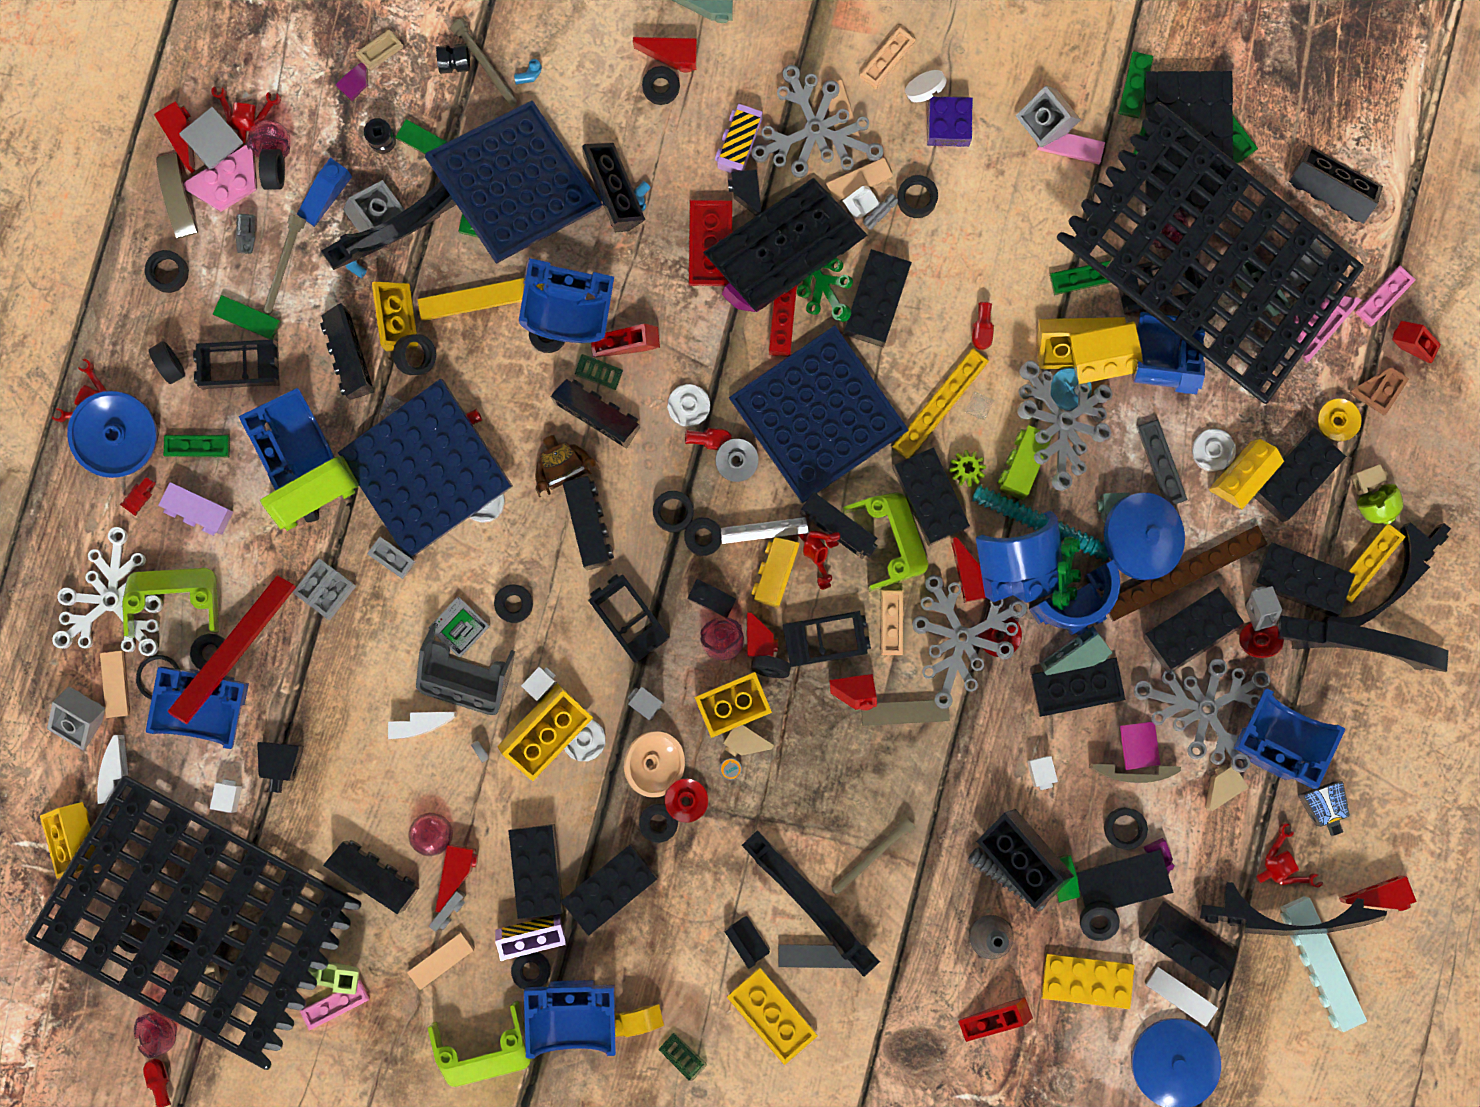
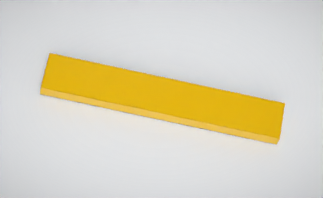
M524 278L417 299L421 320L426 321L522 302L525 285L523 284ZM538 284L536 287L542 290L543 284Z
M972 348L909 425V431L900 436L892 448L905 459L911 458L989 363V360Z

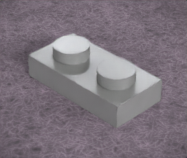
M382 537L377 539L367 553L402 579L406 577L416 561Z
M461 890L456 891L429 927L435 932L440 928L444 930L451 922L449 916L452 912H458L465 904L463 899L466 894Z

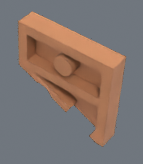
M1390 367L1350 390L1349 393L1384 416L1392 407L1409 378Z

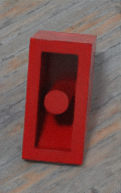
M1400 321L1392 338L1401 350L1428 363L1433 362L1441 346L1424 325Z
M747 613L748 657H774V652H778V639H774V634L752 613Z
M873 674L829 680L830 693L853 709L870 710L873 707H877Z

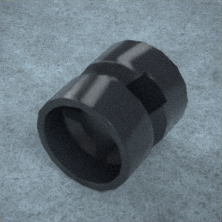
M467 43L455 44L453 48L449 45L436 46L437 65L440 74L452 73L454 69L457 72L470 71Z
M374 118L366 123L364 136L370 147L379 154L390 152L396 145V136L390 125L381 118Z

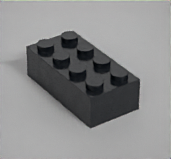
M873 249L870 250L851 308V316L847 320L843 335L884 348L912 262Z
M1313 427L1306 431L1283 457L1284 462L1255 494L1254 498L1282 523L1291 519L1347 456Z
M934 447L893 466L892 469L928 546L970 527Z
M588 476L562 482L583 567L588 571L611 565V559L614 558L612 546L606 543L605 538H609L605 523H601L600 517H604L600 502H596L595 499L596 496H599L594 480L591 481Z
M1271 542L1267 545L1252 585L1255 587L1265 586V588L1273 586L1278 596L1330 616H1339L1356 574Z
M1217 587L1147 632L1143 640L1169 675L1239 630L1243 626L1244 621L1220 588Z
M1016 809L1004 812L976 841L1034 909L1045 905L1074 877Z
M555 824L508 830L518 919L562 914L564 912V905L561 902L563 895Z
M630 844L561 902L589 936L659 877L634 846Z

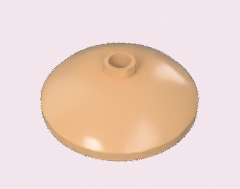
M660 731L647 732L636 738L629 746L624 760V772L629 785L637 793L647 797L665 795L668 788L674 782L681 780L685 768L684 752L679 742L673 736ZM649 759V760H650V763H649V765L647 766V765H646V761Z

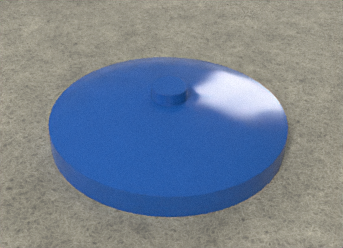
M117 391L100 392L83 400L72 413L67 430L70 450L79 464L93 474L108 478L127 476L145 466L155 451L158 436L156 422L146 405L132 395Z
M1136 493L1122 498L1110 510L1104 526V543L1110 559H1114L1117 568L1122 573L1134 579L1150 580L1168 574L1178 564L1184 551L1185 531L1178 512L1166 499L1152 493Z
M1168 1018L1153 1023L1138 1037L1132 1051L1131 1068L1137 1086L1154 1103L1162 1107H1194L1205 1101L1216 1088L1221 1074V1056L1214 1039L1202 1027L1186 1019Z

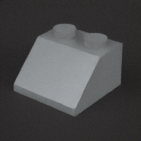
M1045 86L1016 115L1017 119L1040 147H1044L1065 136L1081 121L1058 90L1049 86Z
M382 180L349 197L343 211L357 230L362 232L388 221L403 212L404 208Z
M68 686L52 702L47 729L84 751L100 727L106 708Z

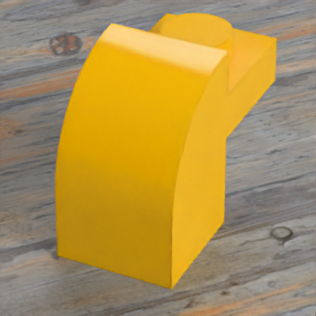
M659 1004L643 1006L632 1011L614 1014L615 1037L635 1036L664 1026Z

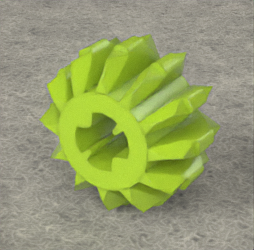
M968 450L964 451V457L957 453V460L952 459L950 462L956 466L949 469L951 473L956 472L952 480H956L959 477L961 479L959 481L960 486L963 485L964 481H966L967 487L972 486V481L975 484H979L978 477L984 478L985 476L980 470L986 469V465H979L983 461V457H979L976 460L977 452L975 451L971 457ZM970 464V469L973 470V472L969 471V473H965V468L962 466Z

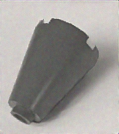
M987 915L974 922L969 939L973 950L979 956L994 960L1005 956L1010 951L1014 935L1010 924L1005 919L996 915Z

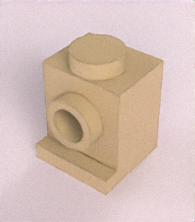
M1381 464L1350 476L1358 496L1381 488L1380 483L1389 479L1387 471L1382 468Z

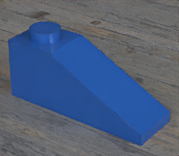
M330 157L317 174L297 215L315 227L352 178L350 172Z

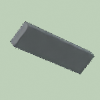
M1159 420L1137 426L1162 498L1166 499L1172 506L1187 501V496Z
M779 944L778 967L855 968L849 960H844L834 945Z

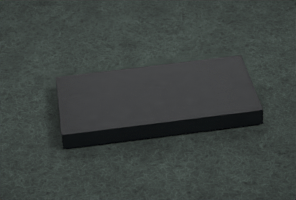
M1117 657L1106 659L1095 666L1046 675L1045 672L1030 674L1039 717L1126 700Z
M1160 849L1076 872L1078 886L1085 907L1095 902H1104L1116 909L1174 893Z

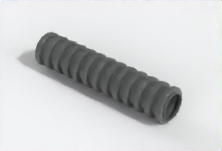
M980 847L973 850L968 858L969 864L973 863V867L980 868V872L984 871L986 876L990 875L992 880H997L996 883H1002V887H1007L1009 892L1013 891L1015 896L1019 895L1021 900L1025 899L994 861L986 855L985 851H980ZM1047 903L1037 908L1036 910L1038 912L1042 911L1044 907L1047 905Z

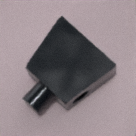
M269 742L257 743L259 778L270 779L268 792L282 793L283 780L293 781L295 779L304 746Z

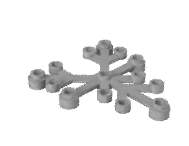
M788 65L784 68L783 78L792 85L795 93L791 92L788 87L781 86L777 90V96L780 100H789L799 104L807 119V123L805 124V129L789 136L774 131L771 126L763 127L761 131L762 137L766 140H774L775 142L766 146L762 144L756 145L752 149L754 161L763 163L768 159L770 153L779 150L778 154L774 156L773 161L775 166L783 167L786 164V156L791 144L807 138L799 160L794 161L791 166L792 174L796 178H803L808 173L807 161L815 140L820 149L822 161L829 163L833 160V151L828 148L824 137L833 141L841 160V167L846 171L852 169L854 162L848 156L844 145L866 153L867 158L871 161H877L882 158L883 148L880 144L872 143L869 145L848 137V135L859 130H867L869 127L868 118L859 117L857 122L837 131L827 129L838 123H846L849 120V112L846 109H840L836 115L824 120L831 100L839 94V85L836 81L829 80L824 83L822 88L824 96L817 114L814 116L808 100L818 82L816 75L808 74L805 77L803 89L799 82L800 71L798 67ZM789 70L795 71V75L792 77L788 76L787 73ZM808 78H814L815 83L809 84L807 82ZM829 85H833L835 87V90L833 92H829L827 90V87ZM781 90H786L788 92V94L784 97L781 96L779 93ZM846 113L847 118L840 119L839 114ZM861 120L867 122L865 127L859 126ZM813 125L819 126L817 132L812 131L811 127ZM769 129L772 131V134L765 136L764 131ZM877 148L879 153L873 155L871 149ZM762 149L764 151V154L762 156H758L756 154V151ZM829 152L831 158L825 159L823 157L824 153ZM778 157H782L784 159V162L782 164H778L776 162V159ZM845 160H849L851 162V165L849 167H845L843 165V162ZM799 164L804 167L800 172L796 170V166Z
M1027 361L1020 367V376L1025 380H1029L1034 388L1029 384H1025L1019 388V395L1023 399L1033 397L1044 401L1051 413L1039 410L1032 400H1026L1018 406L1017 412L1022 419L1033 417L1053 424L1046 430L1043 429L1036 433L1035 439L1039 444H1045L1050 440L1051 436L1058 432V440L1045 450L1042 449L1036 452L1034 459L1038 464H1044L1049 460L1050 456L1057 452V474L1053 477L1052 485L1056 490L1063 491L1072 485V477L1066 472L1067 457L1073 464L1071 470L1075 475L1079 476L1087 470L1086 464L1078 457L1087 451V445L1081 441L1075 431L1091 435L1092 439L1097 442H1103L1111 436V429L1105 423H1100L1093 427L1077 422L1075 419L1083 413L1092 416L1096 422L1106 419L1107 412L1105 409L1092 406L1097 403L1107 402L1112 398L1113 393L1108 385L1101 384L1094 389L1093 396L1087 399L1090 391L1089 386L1086 383L1078 384L1074 389L1078 396V407L1071 412H1063L1051 397L1052 373L1044 371L1039 374L1040 369L1037 363ZM1067 436L1069 437V439H1070L1071 442L1073 443V446H1072V447L1070 446V444H1069L1068 441H1067Z
M930 575L926 579L925 585L929 592L936 595L939 603L933 601L930 597H924L921 600V606L926 611L933 610L946 614L953 629L930 623L925 616L916 617L913 620L912 626L918 634L932 632L951 638L940 645H932L929 648V654L932 658H939L942 653L955 647L952 656L933 666L927 665L922 670L923 676L926 679H932L935 674L949 667L942 691L938 692L935 696L936 705L941 709H947L953 702L950 693L957 670L964 680V686L968 692H974L978 687L977 681L971 677L961 658L963 651H966L971 661V667L975 671H981L984 668V661L978 657L972 645L994 651L1001 659L1007 660L1011 658L1014 653L1011 643L1007 641L995 643L976 637V635L990 628L1006 632L1009 636L1016 635L1018 632L1017 624L1014 622L1004 623L1003 621L1011 617H1023L1026 614L1027 607L1023 601L1014 600L1007 610L998 614L999 609L1003 606V599H1001V604L998 606L993 605L990 600L991 607L987 620L969 629L960 624L953 611L957 596L961 593L960 584L954 582L949 585V595L947 598L942 590V579L938 575ZM931 580H937L938 585L936 587H932L930 585ZM957 586L959 588V591L957 593H952L951 587ZM926 600L932 602V605L928 608L923 605ZM1015 605H1021L1022 610L1015 612L1013 608ZM918 621H924L925 626L923 628H918ZM1013 625L1016 628L1015 632L1009 633L1007 631L1008 626ZM961 633H965L967 635V639L965 641H961L959 639V635ZM1003 646H1007L1009 648V652L1007 654H1003L1001 652V648ZM938 648L940 652L938 655H933L931 650ZM976 660L981 661L982 666L980 668L973 666ZM931 668L933 674L931 676L925 675L926 669ZM973 681L975 688L969 689L967 683ZM941 696H946L948 701L943 704L939 699Z
M1214 659L1208 666L1211 676L1205 697L1199 689L1195 677L1189 676L1184 680L1183 687L1192 693L1196 701L1187 698L1177 682L1174 672L1170 674L1173 679L1168 681L1165 678L1167 674L1165 671L1162 675V681L1170 686L1175 695L1154 690L1151 684L1146 681H1140L1134 687L1136 698L1140 700L1152 698L1172 704V706L1163 711L1153 713L1151 717L1153 724L1161 725L1165 719L1185 708L1194 712L1174 720L1173 728L1176 731L1181 732L1187 725L1200 719L1195 740L1189 745L1187 750L1188 755L1192 759L1199 760L1207 752L1204 739L1209 722L1218 736L1215 751L1210 757L1212 763L1216 765L1221 764L1225 760L1224 751L1226 749L1232 759L1231 767L1233 770L1244 772L1249 768V757L1233 748L1239 736L1227 733L1216 715L1218 708L1233 700L1246 703L1251 709H1255L1257 705H1253L1251 699L1254 698L1259 701L1260 696H1251L1246 693L1254 689H1265L1270 683L1268 673L1257 671L1252 676L1251 681L1241 686V682L1245 678V671L1241 668L1234 669L1231 673L1232 684L1230 692L1216 700L1214 698L1219 678L1227 671V664L1222 659ZM1214 666H1218L1220 668L1219 673L1213 670ZM1235 672L1241 673L1242 678H1236ZM1257 678H1260V679L1263 680V684H1262V685L1257 684V682H1256V679H1257ZM1191 680L1194 686L1189 687L1186 682ZM1143 688L1146 694L1141 695L1138 690ZM1203 707H1208L1210 713H1205ZM1155 715H1160L1162 721H1156ZM1181 721L1184 724V726L1182 728L1177 727L1176 722ZM1193 748H1198L1200 754L1195 755L1192 751ZM1219 754L1222 758L1221 761L1215 760L1214 755ZM1236 761H1242L1243 767H1238Z

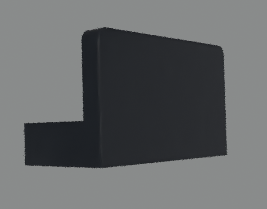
M744 916L724 930L748 969L770 953L748 916Z

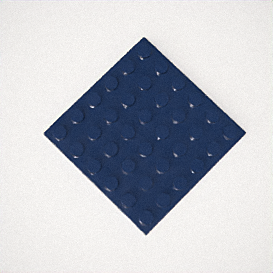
M533 100L425 154L426 160L496 264L597 211L603 205Z
M835 325L729 397L731 403L802 504L809 499L813 492L818 494L909 431Z
M443 379L433 383L338 452L339 456L344 457L360 488L401 551L410 558L420 553L513 487Z

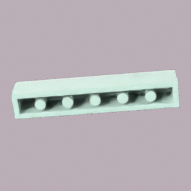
M1303 896L1280 907L1283 912L1280 915L1284 924L1297 926L1321 924L1320 918L1309 897ZM1327 933L1291 935L1292 942L1295 946L1299 947L1302 953L1299 956L1305 967L1308 966L1311 972L1309 975L1311 983L1314 987H1318L1321 994L1318 996L1322 1006L1324 1008L1327 1007L1330 1013L1328 1019L1332 1027L1345 1032L1367 1022Z

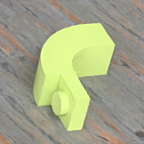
M329 962L328 967L324 970L308 969L317 980V985L333 988V992L357 993L360 970L354 966Z

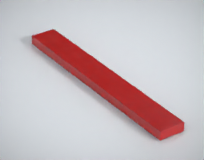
M278 575L273 579L170 707L168 713L185 724L189 723L295 590L296 587L293 583Z

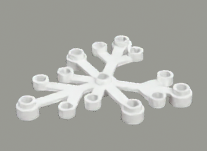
M114 527L108 533V539L113 543L111 566L105 562L103 553L100 550L93 549L88 553V559L94 562L109 580L108 588L100 580L101 576L98 572L89 571L85 579L95 587L100 595L80 594L71 588H63L58 592V601L63 605L70 606L75 602L99 605L86 616L73 615L70 612L60 614L59 621L61 624L71 625L74 623L75 625L68 631H58L53 635L52 641L57 648H68L72 644L73 638L80 632L81 637L78 639V645L81 648H90L93 645V639L90 637L92 622L105 611H114L123 622L122 601L126 583L118 589V581L136 566H143L146 562L143 554L135 553L120 568L122 546L128 539V534L123 528ZM118 533H122L121 540L116 538ZM95 552L99 554L96 560L92 557ZM137 556H140L141 562L137 564L135 559ZM92 574L96 575V579L94 581L90 580V576ZM69 593L72 594V599L70 601L66 599V596ZM155 595L146 597V611L151 613L161 611L163 601L160 597ZM114 597L115 603L111 605L109 599ZM156 600L158 602V606L156 608H153L152 602ZM68 614L70 619L68 622H65L64 616ZM134 620L135 638L139 641L140 653L145 656L155 655L158 651V643L153 639L147 638L141 629L152 633L157 632L160 628L157 620ZM151 622H154L156 625L153 630L149 628ZM63 636L67 637L65 644L61 642ZM124 636L121 648L125 652H133L136 648V643L133 638ZM85 638L89 640L86 646L83 645V639ZM127 642H131L132 644L129 650H127L125 647ZM151 643L153 645V649L149 652L147 650V645Z

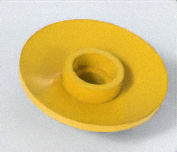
M1333 399L1325 403L1318 413V426L1322 434L1328 439L1337 442L1347 441L1358 433L1361 427V414L1352 402L1346 399ZM1335 418L1340 419V425L1334 423Z

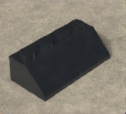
M614 143L584 144L582 146L583 157L614 232H628L646 219Z
M1310 145L1305 149L1289 179L1294 188L1306 191L1315 200H1322L1329 204L1333 210L1341 211L1347 214L1351 220L1359 221L1363 224L1378 205L1383 189L1382 185Z
M342 303L337 304L321 315L323 322L320 323L323 334L327 335L329 339L326 345L329 354L333 355L335 363H332L335 374L340 375L342 383H339L341 394L343 396L346 395L349 400L374 393V388L351 313Z
M566 379L552 393L550 397L554 404L626 449L641 428L637 423L638 419L629 413L625 416L619 412L620 408L612 402L606 404L601 401L602 396L592 390L590 393L583 389L584 385L575 379L572 382Z
M350 840V842L343 841L324 863L323 866L396 914L406 910L419 890L415 886L416 882L408 876L401 877L397 874L398 870L389 864L383 865L379 862L380 858L371 852L366 854L360 850L362 846L353 840Z
M1164 901L1139 937L1217 991L1221 989L1230 975L1238 951Z

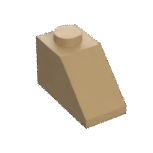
M744 725L732 729L723 743L726 745L724 750L735 757L737 754L742 756L771 750L774 747L773 744Z
M1223 764L1214 770L1215 774L1210 778L1205 804L1207 811H1214L1249 788L1240 773L1233 770L1231 765Z

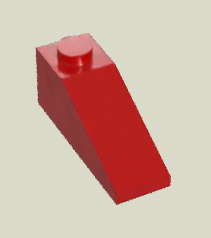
M633 37L634 49L683 73L697 70V38Z
M175 101L156 112L154 116L184 166L193 173L195 171L194 150L179 134L191 124L188 119L191 115L184 105L180 107Z
M640 324L606 332L602 340L591 343L592 357L637 353L660 348L658 327Z
M957 537L952 538L951 545L964 603L987 599L985 597L980 565Z
M451 844L447 845L435 912H440L472 872L473 867L476 868L478 863V854H475L476 849Z
M1402 875L1339 898L1340 902L1346 904H1353L1357 898L1364 899V906L1398 909V911L1411 908L1410 904L1417 902L1407 876Z
M1023 997L965 1017L958 1022L965 1041L968 1042L1025 1026L1033 1019L1026 998Z

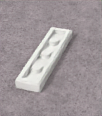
M805 517L721 528L722 544L809 533Z

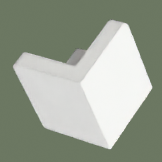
M869 186L860 187L843 200L852 216L856 219H861L880 205V202Z

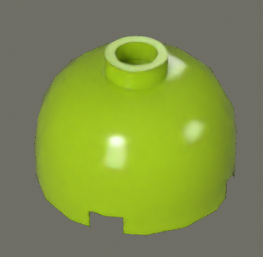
M1384 484L1373 494L1372 491L1363 494L1357 500V505L1360 513L1369 522L1390 524L1396 520V517L1403 509V497L1396 484Z

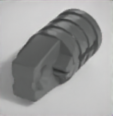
M237 214L235 235L237 253L251 254L255 241L256 216Z

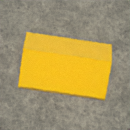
M372 282L380 345L386 352L393 351L394 345L400 338L405 335L417 334L410 284ZM411 342L407 348L417 347L418 343Z

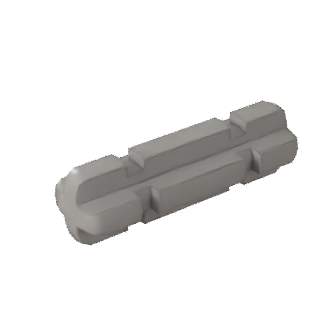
M889 194L885 198V202L882 201L871 212V216L868 215L863 221L865 227L869 230L873 229L877 222H880L890 209L897 204V197Z

